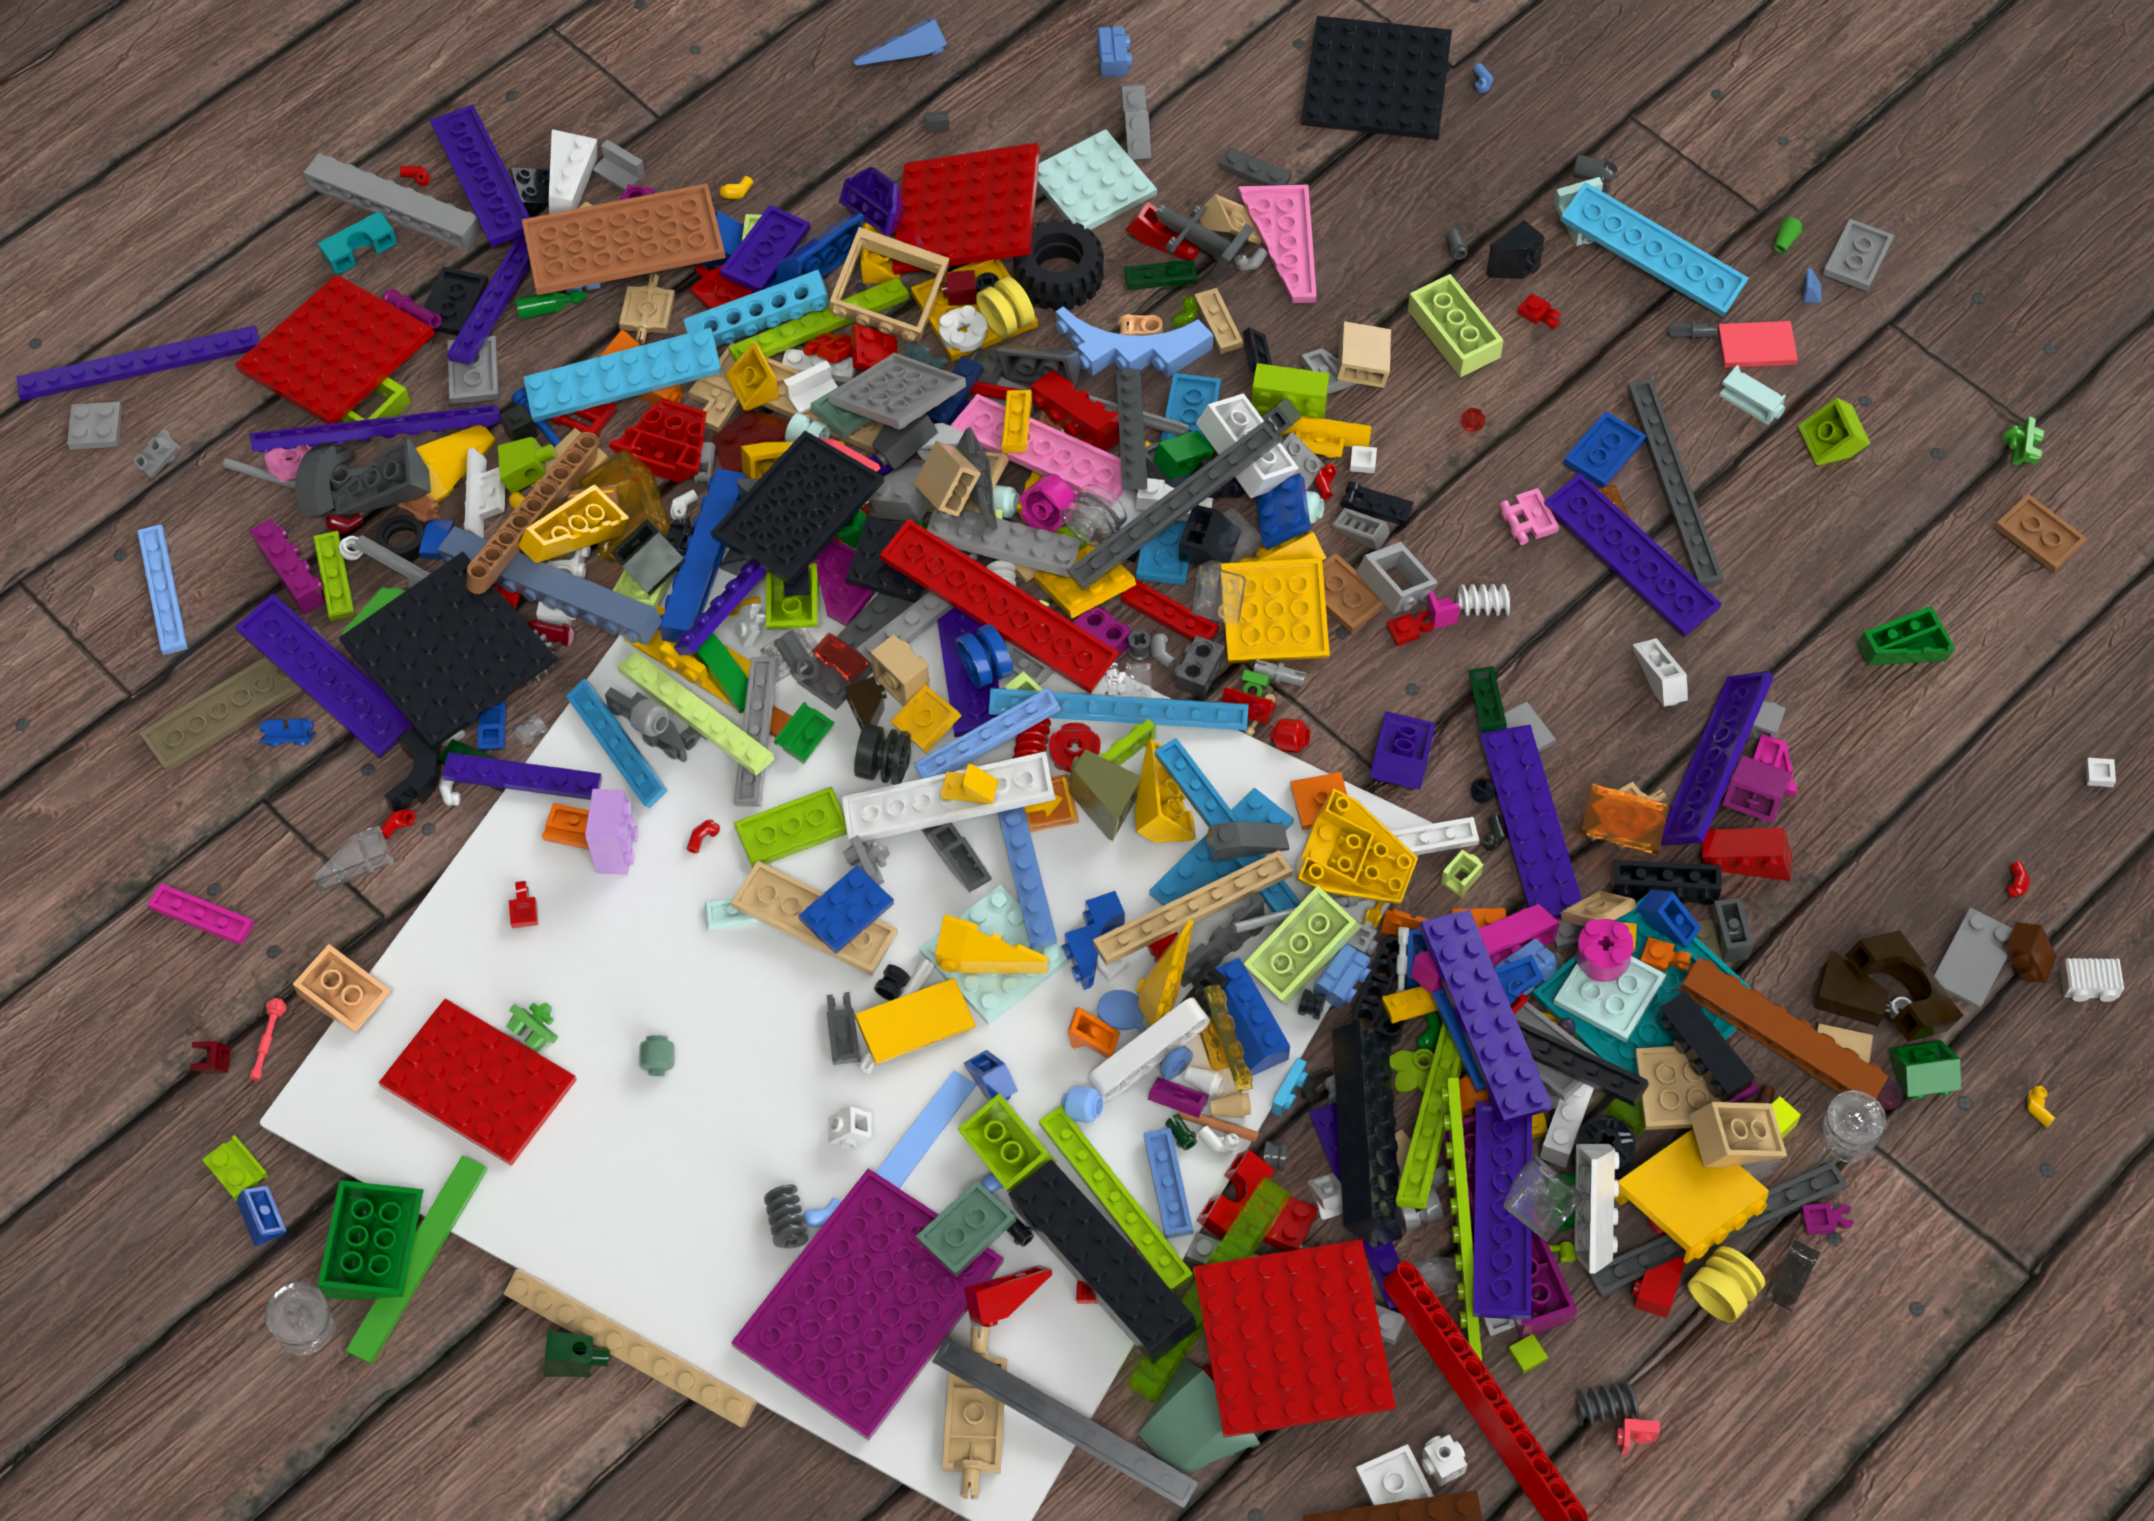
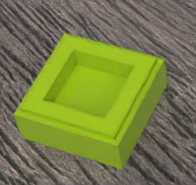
M1534 1334L1508 1348L1509 1353L1523 1374L1548 1360V1356Z

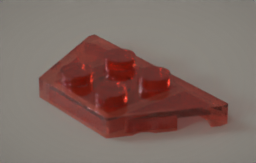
M751 409L744 412L712 437L722 469L743 473L741 446L764 442H784L790 420Z

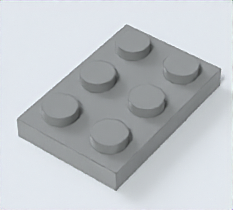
M1849 219L1824 269L1823 275L1868 292L1893 241L1894 235Z
M496 336L487 337L471 365L449 361L448 359L449 399L451 404L499 399ZM455 340L448 341V351Z

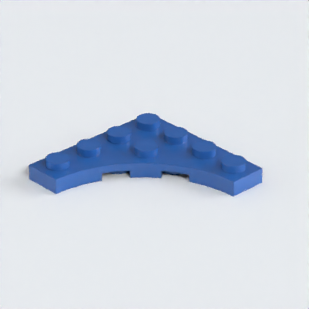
M1533 955L1495 969L1510 1005L1521 994L1533 986L1542 983L1544 979ZM1445 989L1432 992L1433 1002L1475 1092L1478 1093L1485 1090L1486 1088Z

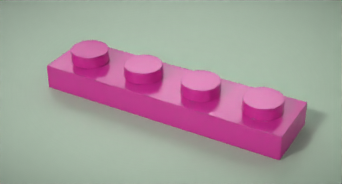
M162 883L147 904L152 911L239 946H242L255 925L250 918Z

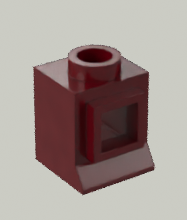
M217 1041L192 1042V1048L207 1050L206 1063H191L190 1069L206 1074L228 1073L231 1055L230 1046L217 1043Z

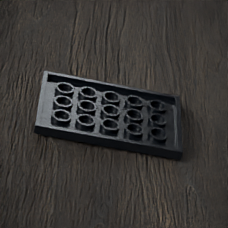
M804 430L711 531V536L739 555L792 585L884 483V476Z

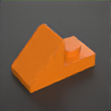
M1080 1007L1075 1008L1067 1031L1072 1048L1076 1049L1087 1046L1105 1058L1113 1055L1120 1035L1119 1031Z

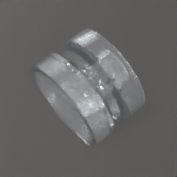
M1093 484L1083 486L1077 493L1075 500L1071 501L1062 513L1064 523L1069 530L1084 543L1093 547H1098L1111 537L1127 520V514L1122 504L1107 490Z
M305 1282L291 1283L281 1287L272 1295L266 1306L265 1320L270 1332L285 1351L295 1355H307L320 1350L330 1341L335 1331L336 1318L331 1305L328 1303L325 1295L316 1286Z

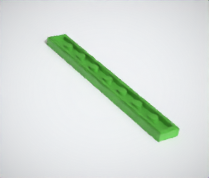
M463 1155L461 1156L415 1234L403 1297L377 1298L347 1347V1353L373 1365L487 1172L486 1166Z

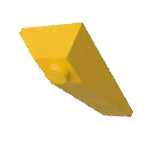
M476 425L416 447L417 452L429 469L431 493L427 495L437 502L449 496L454 490V485L467 475L468 449L474 448L484 456L494 445L496 438L485 426Z
M1190 919L1153 966L1146 979L1141 978L1136 990V993L1140 994L1138 1007L1149 1026H1152L1169 1013L1177 1001L1194 921Z

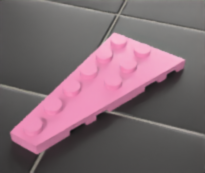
M1309 186L1238 187V194L1291 302L1316 303Z

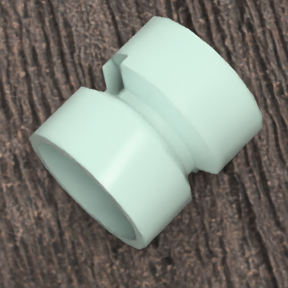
M796 413L787 426L785 440L786 442H794L804 430L817 438L829 439L830 427L820 421L812 422L810 417Z

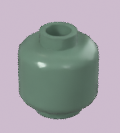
M647 1036L646 1040L641 1042L639 1046V1067L647 1070L649 1076H664L665 1071L674 1067V1043L669 1041L667 1036Z

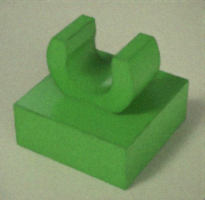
M1248 670L1243 672L1242 680L1247 682L1243 687V692L1248 693L1251 687H1256L1258 690L1256 696L1262 697V687L1269 688L1271 678Z

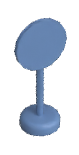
M1113 990L1105 993L1100 998L1097 1011L1102 1022L1117 1030L1137 1028L1141 1033L1146 1030L1141 1024L1144 1020V1015L1138 1007L1139 997L1126 990ZM1180 1046L1172 1050L1161 1063V1075L1167 1080L1180 1075L1192 1061L1193 1052L1186 1046Z

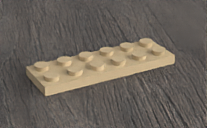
M759 861L755 863L732 900V908L873 976L898 934L897 928L876 919L835 954L799 920V914L824 893Z

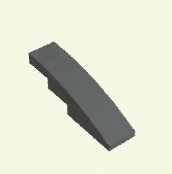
M953 823L921 829L940 858L968 892L992 880V877L966 838L961 837Z

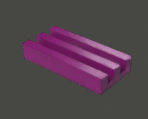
M1158 1077L1149 1092L1147 1100L1199 1118L1208 1102L1209 1095Z

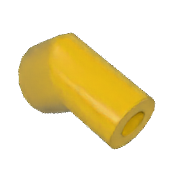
M2035 1086L2027 1095V1109L2031 1115L2047 1128L2056 1118L2044 1108V1098L2048 1095L2047 1090L2042 1086Z

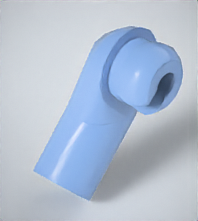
M832 1198L825 1209H809L803 1214L804 1223L813 1228L822 1227L841 1201Z

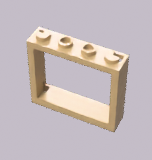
M859 227L831 296L829 311L833 312L837 317H848L860 325H871L883 333H894L906 341H917L920 343L942 282L948 271L949 258ZM862 248L937 274L917 327L841 301Z

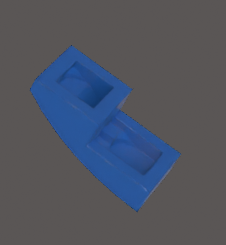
M453 520L428 521L419 550L421 558L443 559L438 548L453 529L455 524Z
M505 702L498 703L479 717V751L505 749Z

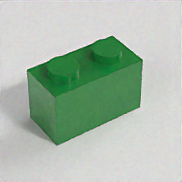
M1196 430L1159 442L1153 461L1171 480L1192 473L1201 460L1212 458L1215 449Z

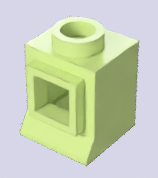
M1461 850L1443 871L1441 884L1463 898L1470 887L1482 875L1484 864L1481 863L1477 856ZM1461 870L1469 875L1462 881L1456 878Z

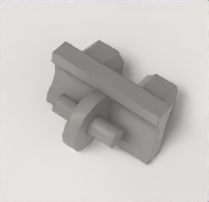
M161 430L156 437H153L148 442V446L142 453L136 455L133 461L140 470L146 472L149 478H154L167 463L173 462L180 446L171 439L167 430Z
M858 835L851 838L853 845L843 852L848 864L854 866L862 862L863 866L860 868L878 885L884 883L885 881L877 863L879 867L886 866L885 859L890 854L887 846H878L877 842L870 843V850L868 844L862 842Z

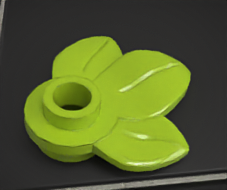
M1419 1049L1414 1053L1401 1050L1391 1055L1390 1067L1398 1072L1395 1078V1090L1401 1093H1408L1418 1087L1424 1093L1434 1053L1428 1049ZM1424 1060L1428 1063V1065L1421 1066L1419 1064V1061Z

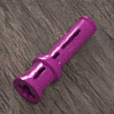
M395 289L387 290L382 296V300L391 303L394 307L427 324L432 329L434 327L438 328L441 324L440 315L415 304L411 297L407 295L401 296Z

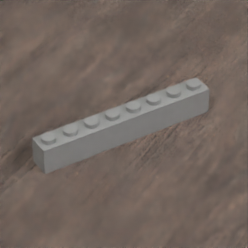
M318 153L303 172L310 189L373 214L380 211L385 219L465 251L468 250L481 232L480 224L474 213L458 209L450 203L446 204L438 201L432 196L420 194L412 188L400 186L392 180L380 178L372 172L362 171L351 164L337 161L331 156L327 157Z

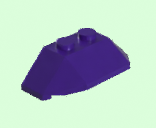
M869 167L857 173L854 177L845 179L839 202L853 213L863 214L864 221L883 235L890 236L895 232L901 220L903 210L898 184L875 167Z

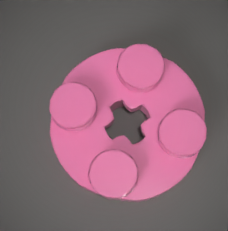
M300 445L291 450L283 448L272 449L267 454L265 453L264 456L268 472L276 476L280 482L296 479L299 464L312 447Z

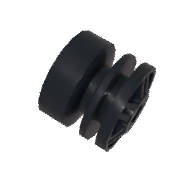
M1605 1115L1591 1118L1583 1124L1576 1140V1144H1610L1615 1149V1152L1619 1154V1168L1615 1169L1614 1180L1619 1181L1626 1176L1636 1150V1139L1632 1129L1624 1121L1614 1116ZM1575 1144V1146H1574L1573 1156H1572V1164H1573V1167H1574V1169H1575V1172H1576V1144Z

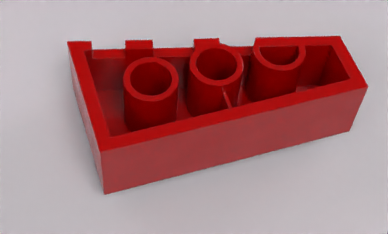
M1051 370L1031 385L1032 404L1037 409L1044 411L1051 422L1059 424L1066 434L1106 452L1118 443L1119 414L1114 410L1111 412L1104 409L1105 404L1099 400L1094 403L1090 400L1087 392L1082 389L1079 392L1076 391L1072 382L1054 370Z

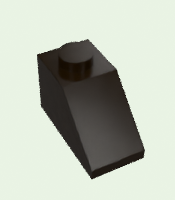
M874 676L846 686V699L861 731L865 724L877 726L885 710L883 699L887 698L883 685H877Z

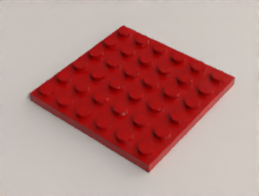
M1038 142L904 163L900 195L903 210L896 230L895 240L949 258V266L1030 255L1040 157ZM896 259L892 260L894 274L924 270Z
M336 274L234 365L237 371L321 421L333 424L339 422L435 333L432 327Z
M1362 1239L1194 1266L1193 1270L1224 1438L1396 1409Z

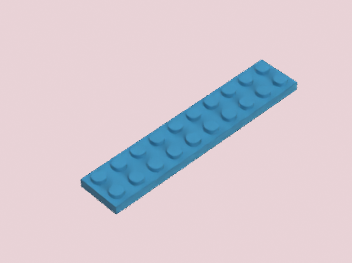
M1173 373L1165 418L1188 424V433L1197 430L1208 441L1196 422L1208 404L1219 400L1221 379ZM1163 431L1161 441L1169 440L1179 435ZM1177 520L1141 547L1136 579L1186 586L1190 563L1179 561V543L1187 521Z

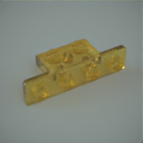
M1219 984L1204 987L1212 1015L1208 1016L1210 1019L1209 1025L1199 1034L1211 1070L1221 1071L1230 1068L1237 1092L1253 1089L1252 1073L1246 1067L1243 1058L1244 1049L1237 1039L1235 1022L1232 1016L1229 1015L1226 1006L1227 998L1225 992L1220 988Z

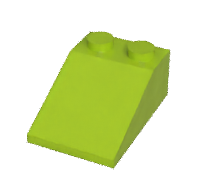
M816 563L809 565V595L785 597L783 580L768 571L766 572V630L818 627L819 577Z

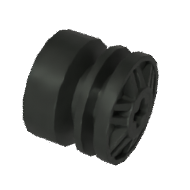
M865 724L860 733L854 762L855 776L857 778L874 780L878 771L881 770V781L883 783H887L890 777L892 784L902 783L911 758L910 732L902 731L898 737V731L892 729L887 739H885L883 727Z

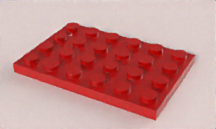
M444 998L380 1079L379 1085L512 1166L577 1079L572 1073Z

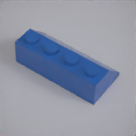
M858 213L840 219L835 224H831L818 236H814L804 246L797 248L787 258L780 260L776 268V282L780 284L815 270H819L823 278L843 264L847 259L858 228H863L864 215Z
M1240 957L1215 968L1228 978L1230 982L1218 1002L1207 1015L1210 1019L1209 1026L1239 1080L1243 1081L1289 1060L1290 1044Z

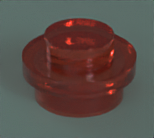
M1469 408L1461 416V425L1468 431L1481 430L1485 425V416L1480 409Z

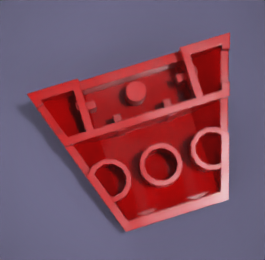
M662 398L641 416L642 419L637 424L626 428L625 434L617 441L613 439L609 443V447L634 470L679 483L699 473L707 411Z

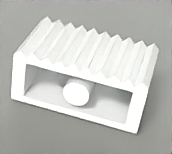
M2067 958L2060 968L2064 998H2073L2074 1001L2078 1002L2086 1001L2089 998H2100L2103 1002H2111L2119 998L2124 990L2121 965L2118 958L2115 960L2107 958Z

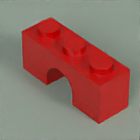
M1250 1150L1238 1153L1224 1175L1235 1186L1236 1197L1234 1201L1228 1200L1222 1194L1211 1197L1196 1221L1221 1240L1237 1237L1244 1228L1242 1222L1245 1217L1250 1215L1257 1207L1258 1201L1256 1200L1258 1196L1271 1184L1272 1179L1270 1177L1275 1169Z

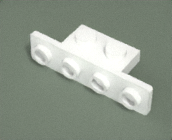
M474 448L468 449L466 462L467 480L464 527L467 532L484 538V519L505 512V485L500 480L499 467L486 472V458Z

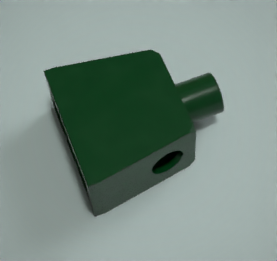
M548 1331L544 1376L589 1377L591 1366L608 1367L610 1349L593 1348L594 1337Z

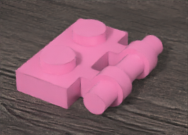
M1538 488L1516 495V505L1510 506L1507 500L1499 504L1502 510L1501 516L1504 521L1509 523L1511 527L1510 532L1520 545L1528 543L1529 539L1526 533L1532 532L1536 540L1557 533L1559 530V525L1550 509L1544 505L1545 500ZM1522 515L1526 522L1520 523L1517 516Z

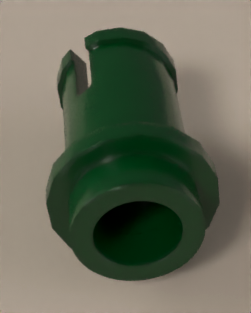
M1180 1114L1173 1115L1178 1126L1174 1124L1171 1118L1166 1121L1165 1125L1167 1128H1171V1132L1177 1140V1146L1183 1148V1150H1189L1196 1145L1197 1135L1194 1131L1189 1130Z

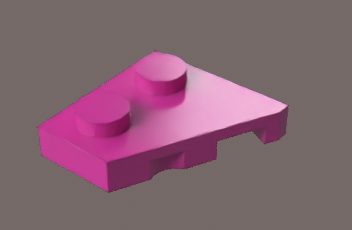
M1761 734L1753 759L1791 773L1793 772L1792 763L1788 758L1787 742ZM1792 776L1785 794L1795 797L1797 785H1794Z

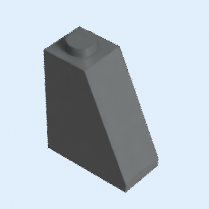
M926 414L915 419L900 430L884 424L871 444L876 451L874 456L882 466L888 465L893 470H896L933 438L938 431Z

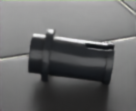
M1017 1217L1016 1222L1006 1230L1014 1238V1243L1021 1247L1028 1245L1034 1238L1032 1229L1026 1227Z

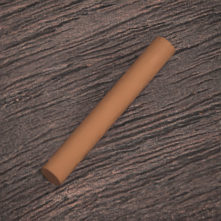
M1180 1111L1178 1113L1183 1120L1202 1126H1209V1128L1227 1134L1234 1133L1240 1138L1257 1143L1260 1132L1204 1114L1197 1118Z

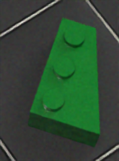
M1932 605L1867 630L1856 643L1867 665L1947 661L1955 651V647Z

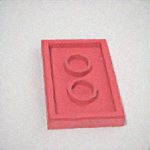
M1791 321L1718 325L1724 368H1732L1737 365L1739 367L1797 364L1798 358Z

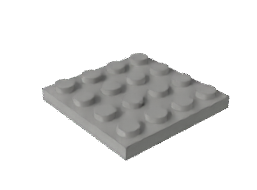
M893 353L827 396L829 404L900 430L965 388L966 380L965 377Z

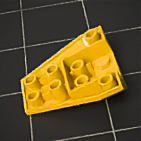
M1333 789L1313 821L1296 864V880L1313 889L1319 886L1326 893L1400 904L1418 857L1358 800Z

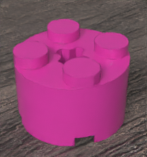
M1051 474L1050 476H1044L1021 495L1019 499V504L1022 503L1023 509L1021 515L1030 527L1055 532L1075 514L1077 504L1079 503V496L1073 492L1071 487L1059 475Z
M1598 919L1587 922L1579 936L1576 960L1580 969L1582 968L1589 978L1599 982H1610L1618 979L1620 975L1629 969L1634 942L1628 926L1612 919Z

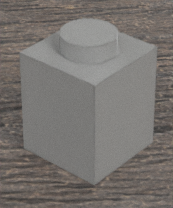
M1763 701L1748 738L1759 741L1761 734L1776 738L1786 708L1774 702Z

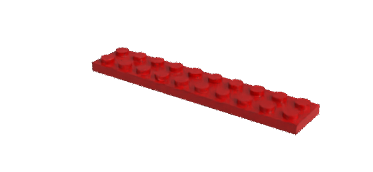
M909 518L880 554L879 559L978 623L982 625L992 624L1003 639L1092 694L1119 657L1120 652Z

